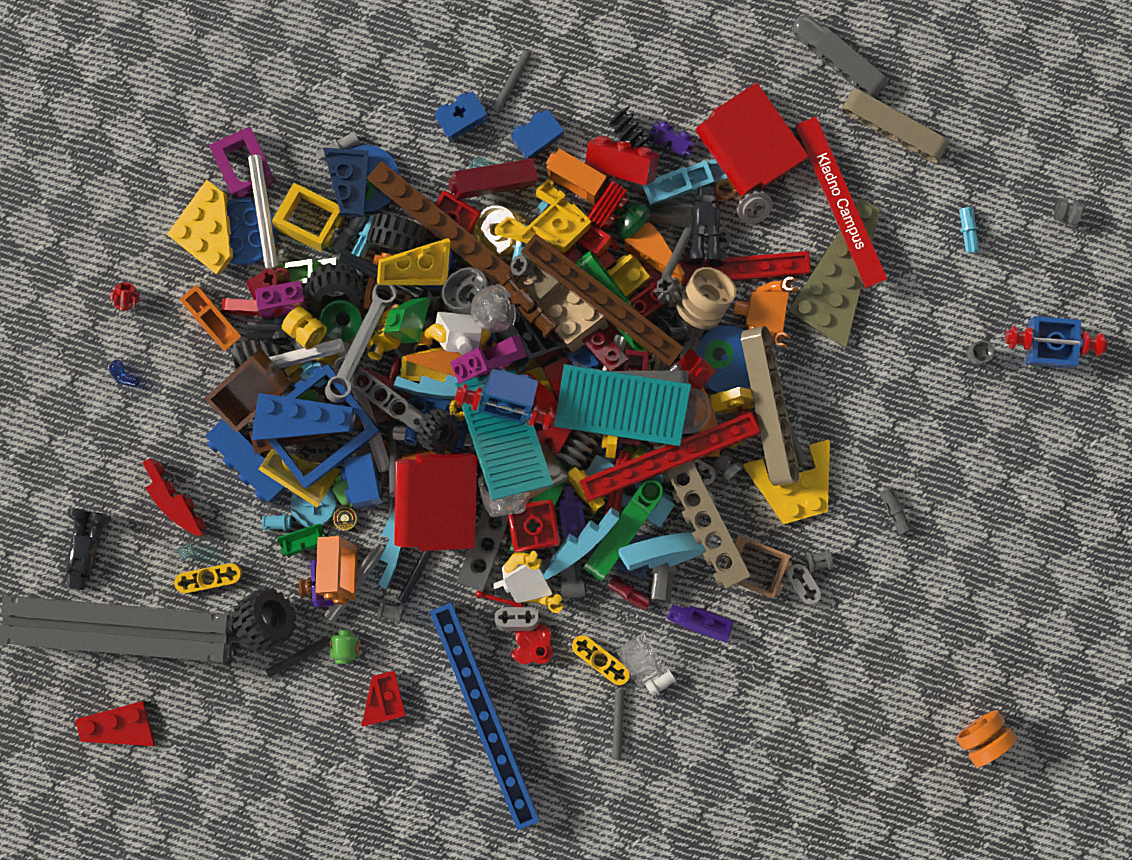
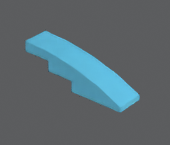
M713 159L708 162L703 161L688 168L683 167L655 178L653 182L646 186L643 185L650 205L697 191L698 187H709L728 180V177L716 160Z
M448 374L444 383L422 375L418 384L397 376L393 389L415 396L454 400L456 394L455 383L458 381L456 377Z
M395 507L381 534L390 538L380 560L388 563L378 585L386 589L391 585L403 547L394 545Z
M611 507L599 525L590 520L578 538L569 534L544 568L543 578L547 580L587 554L618 521L619 512Z
M692 532L660 536L619 548V556L629 571L644 565H648L649 569L664 563H668L671 567L706 552L703 544H697Z

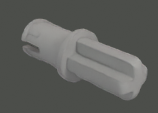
M352 132L337 141L334 139L333 143L324 148L351 149L361 143L355 132ZM323 148L316 151L318 160L321 163L326 162Z

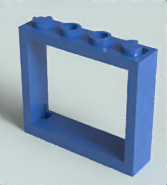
M321 364L312 371V377L308 380H305V378L300 380L293 386L295 390L290 394L284 393L281 396L297 399L324 377L328 376L331 379L337 375L331 365L327 364L324 366ZM334 383L340 393L344 395L346 393L344 386ZM351 391L346 400L351 407L357 408L356 413L367 429L306 476L278 439H267L304 488H310L341 464L344 459L350 457L382 432Z

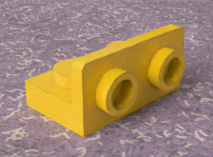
M632 254L622 256L617 260L615 267L611 270L607 269V272L627 298L652 278L637 257Z

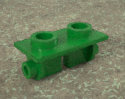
M321 523L277 537L281 546L282 557L287 556L290 558L293 555L302 553L304 548L307 551L317 548L318 537H327Z

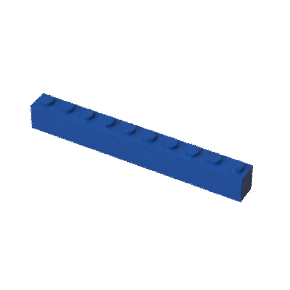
M453 602L429 611L517 831L539 822V814Z

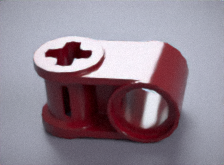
M280 267L275 270L268 268L246 281V285L253 300H256L255 289L290 283L291 276L285 268Z

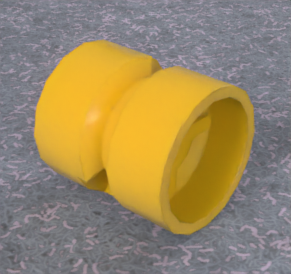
M303 307L293 309L286 316L282 324V329L292 338H296V341L306 350L316 347L322 341L327 331L326 326L316 318H312V315Z

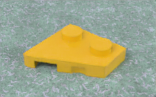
M575 467L568 472V481L574 487L581 500L585 499L588 503L579 482L588 476L583 470L579 471ZM605 497L588 503L591 507L589 512L592 516L602 509L605 504L603 500Z

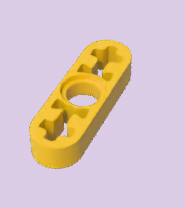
M229 563L183 572L177 575L174 585L181 593H191L231 585L241 580L242 569L237 564ZM231 567L233 571L237 572V575L233 576V580L230 577L221 578L222 583H219L220 575L217 569H220V573H227ZM208 571L212 572L215 577L211 585H206L202 580L203 574ZM198 573L197 582L200 585L199 588H197V583L189 584L188 589L180 585V582L184 581L185 576L186 579L192 580L196 579L194 574Z
M580 635L573 640L572 649L574 653L612 683L622 685L628 681L630 675L628 668L588 636ZM578 640L581 642L587 640V647L591 650L593 646L598 648L592 653L590 660L585 657L589 654L585 650L579 652L577 650L578 645L576 643ZM599 653L605 654L608 659L607 664L603 667H599L594 663V657ZM612 660L616 662L613 665L616 670L624 669L623 675L625 678L623 680L621 678L615 680V674L611 670H609L608 674L604 672L610 666Z

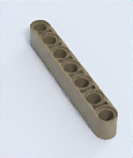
M766 326L745 330L741 334V342L770 481L773 486L797 483L799 480V469L771 333Z

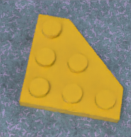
M206 180L167 235L215 274L221 275L233 258V250L230 247L229 235H231L230 221L226 208L228 203L227 194L212 182Z

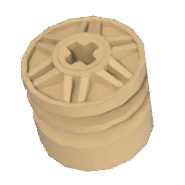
M710 267L697 269L681 293V300L677 301L679 315L694 327L700 329L714 328L718 325L736 297V288L730 278L719 270Z

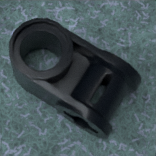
M659 307L655 310L653 320L655 326L675 341L688 342L690 340L691 329L689 324L682 320L672 309Z

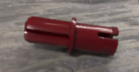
M616 575L613 576L607 585V588L623 597L624 601L627 599L642 610H646L651 603V599L634 589V585L630 586Z

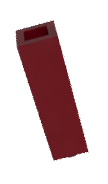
M533 158L454 171L449 180V189L451 193H454L455 200L533 187L538 181V176Z

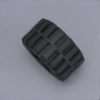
M378 213L373 215L366 242L379 251L396 255L425 246L429 231L424 226L409 219L386 213Z
M336 262L335 265L326 263L325 267L320 265L317 267V271L313 270L310 273V277L306 281V302L310 314L316 316L317 320L320 321L323 309L329 303L337 300L349 301L362 312V307H364L365 303L362 277L358 275L357 270L354 268L350 270L349 265L341 266V263ZM333 291H339L344 293L340 296L326 295L327 293ZM338 313L337 320L339 323H349L350 316L347 313Z
M262 588L243 598L235 606V613L232 614V619L235 620L233 627L237 630L236 635L238 638H242L244 645L248 644L251 650L256 649L257 652L264 650L266 652L293 636V631L297 626L294 623L297 621V617L293 613L295 609L289 604L290 600L284 598L282 592L277 593V590L274 588Z

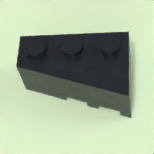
M510 298L493 304L485 319L498 340L502 342L512 336L519 335L527 357L514 363L519 373L556 361L566 347L562 341L558 343L551 335L544 338L543 332L522 315L519 308L510 302Z

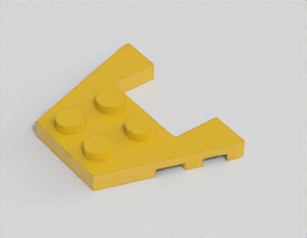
M547 179L536 189V197L551 205L529 226H525L507 216L495 227V234L528 243L536 233L559 252L565 253L591 228V220L575 204L571 205L565 199L566 195L561 190L558 191L554 187V183Z
M829 440L808 445L815 468L799 473L797 483L773 486L769 480L763 459L743 464L744 470L749 474L753 483L765 497L767 503L782 524L828 512Z

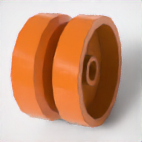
M998 710L979 717L956 736L955 740L963 750H970L968 758L975 767H981L995 760L1010 749L1018 739L1010 727L1002 728L1005 719Z

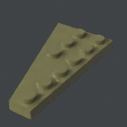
M860 198L855 206L872 242L880 209ZM840 230L793 302L788 313L841 347L846 348L862 280Z

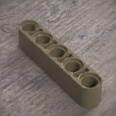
M852 89L841 108L842 112L930 162L939 163L949 145V141L945 137L858 89Z

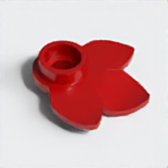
M540 623L535 631H516L515 637L519 647L510 654L515 661L528 665L532 662L546 664L552 659L553 648L550 645L552 635L547 626ZM544 648V655L538 656V650Z

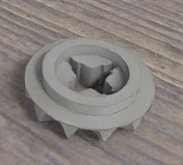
M754 190L753 194H746L744 200H739L740 206L737 208L739 218L744 223L755 224L763 221L770 214L773 203L770 196L764 191L758 193ZM756 202L758 205L755 206V209L752 211L751 207H753L754 203Z

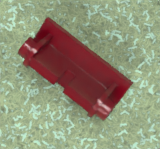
M601 328L582 339V342L609 371H622V364L629 360Z

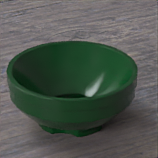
M641 203L624 205L615 216L614 228L617 236L620 239H626L634 235L647 222L651 215V210Z
M337 300L329 303L323 309L320 322L326 326L327 331L325 335L329 339H341L343 342H347L356 337L362 324V315L353 303L346 300ZM338 313H347L350 316V322L346 325L340 324L337 320Z

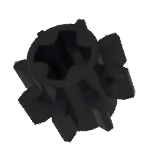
M430 289L427 294L423 293L422 298L427 297L430 299L427 316L436 318L438 312L447 313L448 306L442 298L441 290Z

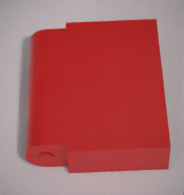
M757 82L714 109L709 119L695 129L741 197L749 194L756 188L760 191L803 164L809 157Z
M473 453L416 454V459H399L395 461V546L417 547L419 551L475 548L477 457Z

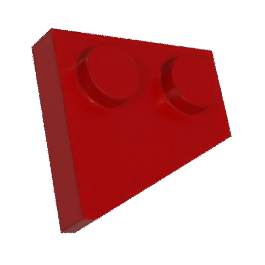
M396 671L373 675L361 722L362 727L406 716Z

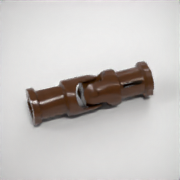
M512 273L507 275L498 284V290H503L511 299L510 302L519 308L522 315L543 332L544 338L552 334L560 325L558 321H554L546 313V308L535 297H529V291L526 288H522L514 280ZM537 305L538 308L533 312L534 307Z

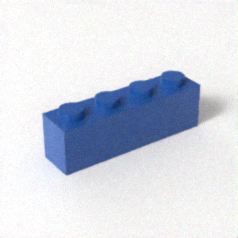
M222 419L205 435L209 440L206 444L215 453L219 451L225 457L222 460L230 469L235 467L240 473L239 479L247 486L251 484L256 489L254 494L262 502L266 500L272 503L287 489L258 470L266 457L262 453L255 455L252 442L240 430L235 433Z

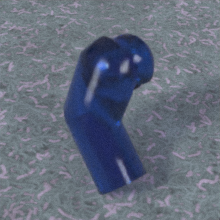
M117 359L113 360L109 365V373L115 382L136 388L139 383V377L126 374L123 370V362Z

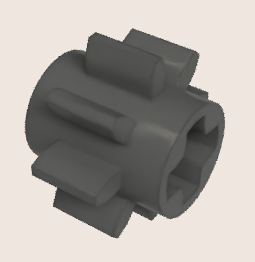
M676 276L668 281L662 278L657 281V289L654 290V293L661 304L667 301L670 305H673V303L681 300V292L684 291V288Z

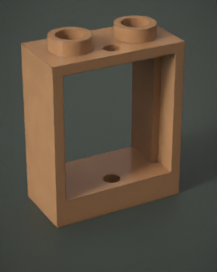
M737 535L734 544L740 556L744 546L747 545L780 558V562L769 590L745 581L736 585L774 599L775 595L779 596L784 585L781 582L783 574H788L792 561H789L791 555ZM729 557L724 569H729L732 566V560Z

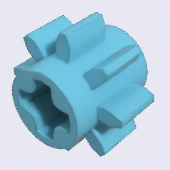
M318 360L315 363L312 361L305 362L301 366L304 370L300 374L301 378L308 380L313 376L312 371L320 366L321 363ZM323 378L315 386L320 388L327 380Z

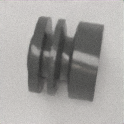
M468 267L454 272L446 280L442 288V298L448 308L456 314L481 316V327L488 325L485 316L493 304L501 300L498 292L490 284L484 273L476 268Z

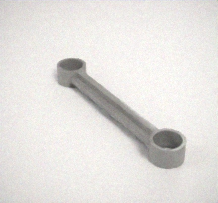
M378 283L375 285L371 293L372 304L337 376L332 377L325 388L326 397L330 401L341 403L347 399L351 391L350 380L384 309L389 307L396 297V289L393 285H379ZM379 289L388 291L391 299H380L376 291ZM339 383L344 386L346 393L344 395H336L331 391L330 385Z

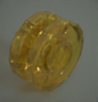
M502 206L489 207L480 214L475 224L474 235L479 242L495 255L508 256L514 253L515 248L513 245H516L517 241L496 235L495 227L507 216L521 224H524V220L517 212Z

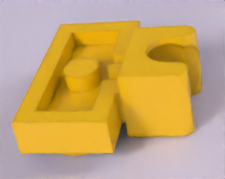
M737 387L711 395V404L715 413L723 412V415L738 411V406H742V409L755 407L751 389Z

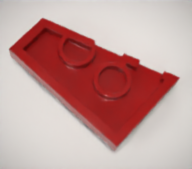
M145 701L75 719L80 742L156 745Z

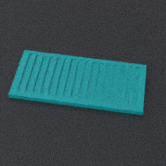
M564 364L554 427L680 446L691 384Z
M515 369L509 370V373L517 375ZM489 375L463 383L467 384L468 389L476 391L478 387L482 388L483 393L484 385ZM456 382V383H455L456 390H457V387H461V388H462L463 383H460V384H459L458 382ZM464 403L462 405L492 501L553 486L534 425H528L529 418H526L523 424L478 412L479 404L476 411H473L472 406Z

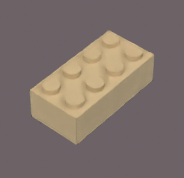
M531 275L518 279L517 283L529 291V297H535L546 308V313L554 321L560 323L554 332L571 353L585 345L582 339L599 328L603 331L609 326L602 315L562 284L541 302L537 296Z

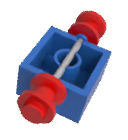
M1034 316L1029 319L1028 327L1025 331H1018L1016 326H1011L1010 330H1007L1005 334V344L1009 345V349H1015L1016 345H1023L1024 350H1026L1025 365L1067 369L1079 366V349L1081 355H1086L1088 351H1094L1096 356H1101L1103 352L1107 351L1108 340L1104 338L1103 333H1098L1096 337H1090L1088 332H1083L1080 338L1081 320Z
M501 368L491 369L484 385L483 393L482 388L478 387L476 391L468 389L467 384L463 383L462 388L457 387L454 398L455 401H458V407L466 403L472 406L473 411H476L479 404L478 412L523 424L526 418H529V426L539 423L543 425V430H548L549 426L553 427L556 419L553 407L542 410L539 409L538 403L533 405L537 380H533L527 375L518 376L511 374L509 371Z

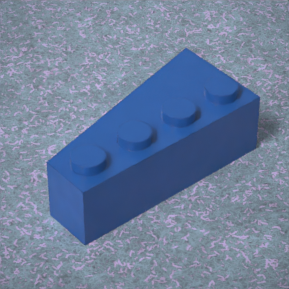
M259 393L251 440L258 441L353 432L357 408Z

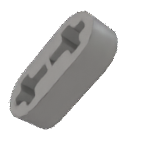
M801 564L792 565L787 578L798 597L805 604L812 605L817 603L821 597V592L808 569ZM795 568L803 570L804 573L801 577L804 583L801 584L798 578H792ZM807 585L809 590H815L816 593L813 595V600L810 598L805 599L806 590L803 586Z
M505 607L495 613V624L501 631H531L538 626V613L533 608ZM503 615H508L509 620L506 624L501 620ZM526 615H531L530 623H526Z

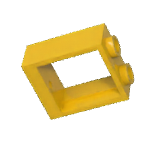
M293 183L272 219L273 229L323 252L325 246L329 247L334 238L333 232L336 227H341L345 216H341L338 204ZM301 198L332 213L319 237L288 222Z

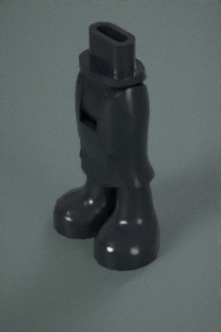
M698 187V196L695 197L693 207L692 247L684 254L683 262L686 265L698 266L704 263V241H708L706 264L713 267L727 264L726 255L720 249L719 238L721 237L719 231L720 206L715 187Z
M68 508L67 516L74 521L73 535H71V545L66 559V572H68L65 574L68 577L66 587L84 590L85 583L90 580V574L94 568L96 550L100 543L99 538L102 529L109 524L111 515L78 508ZM90 518V531L88 536L85 535V531Z

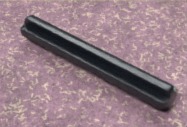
M346 250L341 253L339 257L341 263L347 264L351 268L377 279V265ZM393 285L396 289L415 298H421L425 290L420 285Z

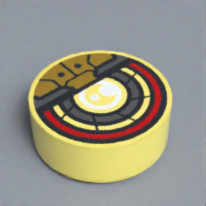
M339 508L333 517L334 524L339 529L350 530L357 523V515L351 508Z

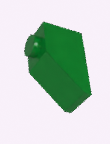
M427 297L411 299L390 310L386 319L384 333L402 343L419 342L430 299Z

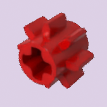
M119 283L115 285L114 290H111L110 300L114 301L113 305L119 310H131L132 307L135 308L136 303H139L140 293L136 292V287L131 283Z

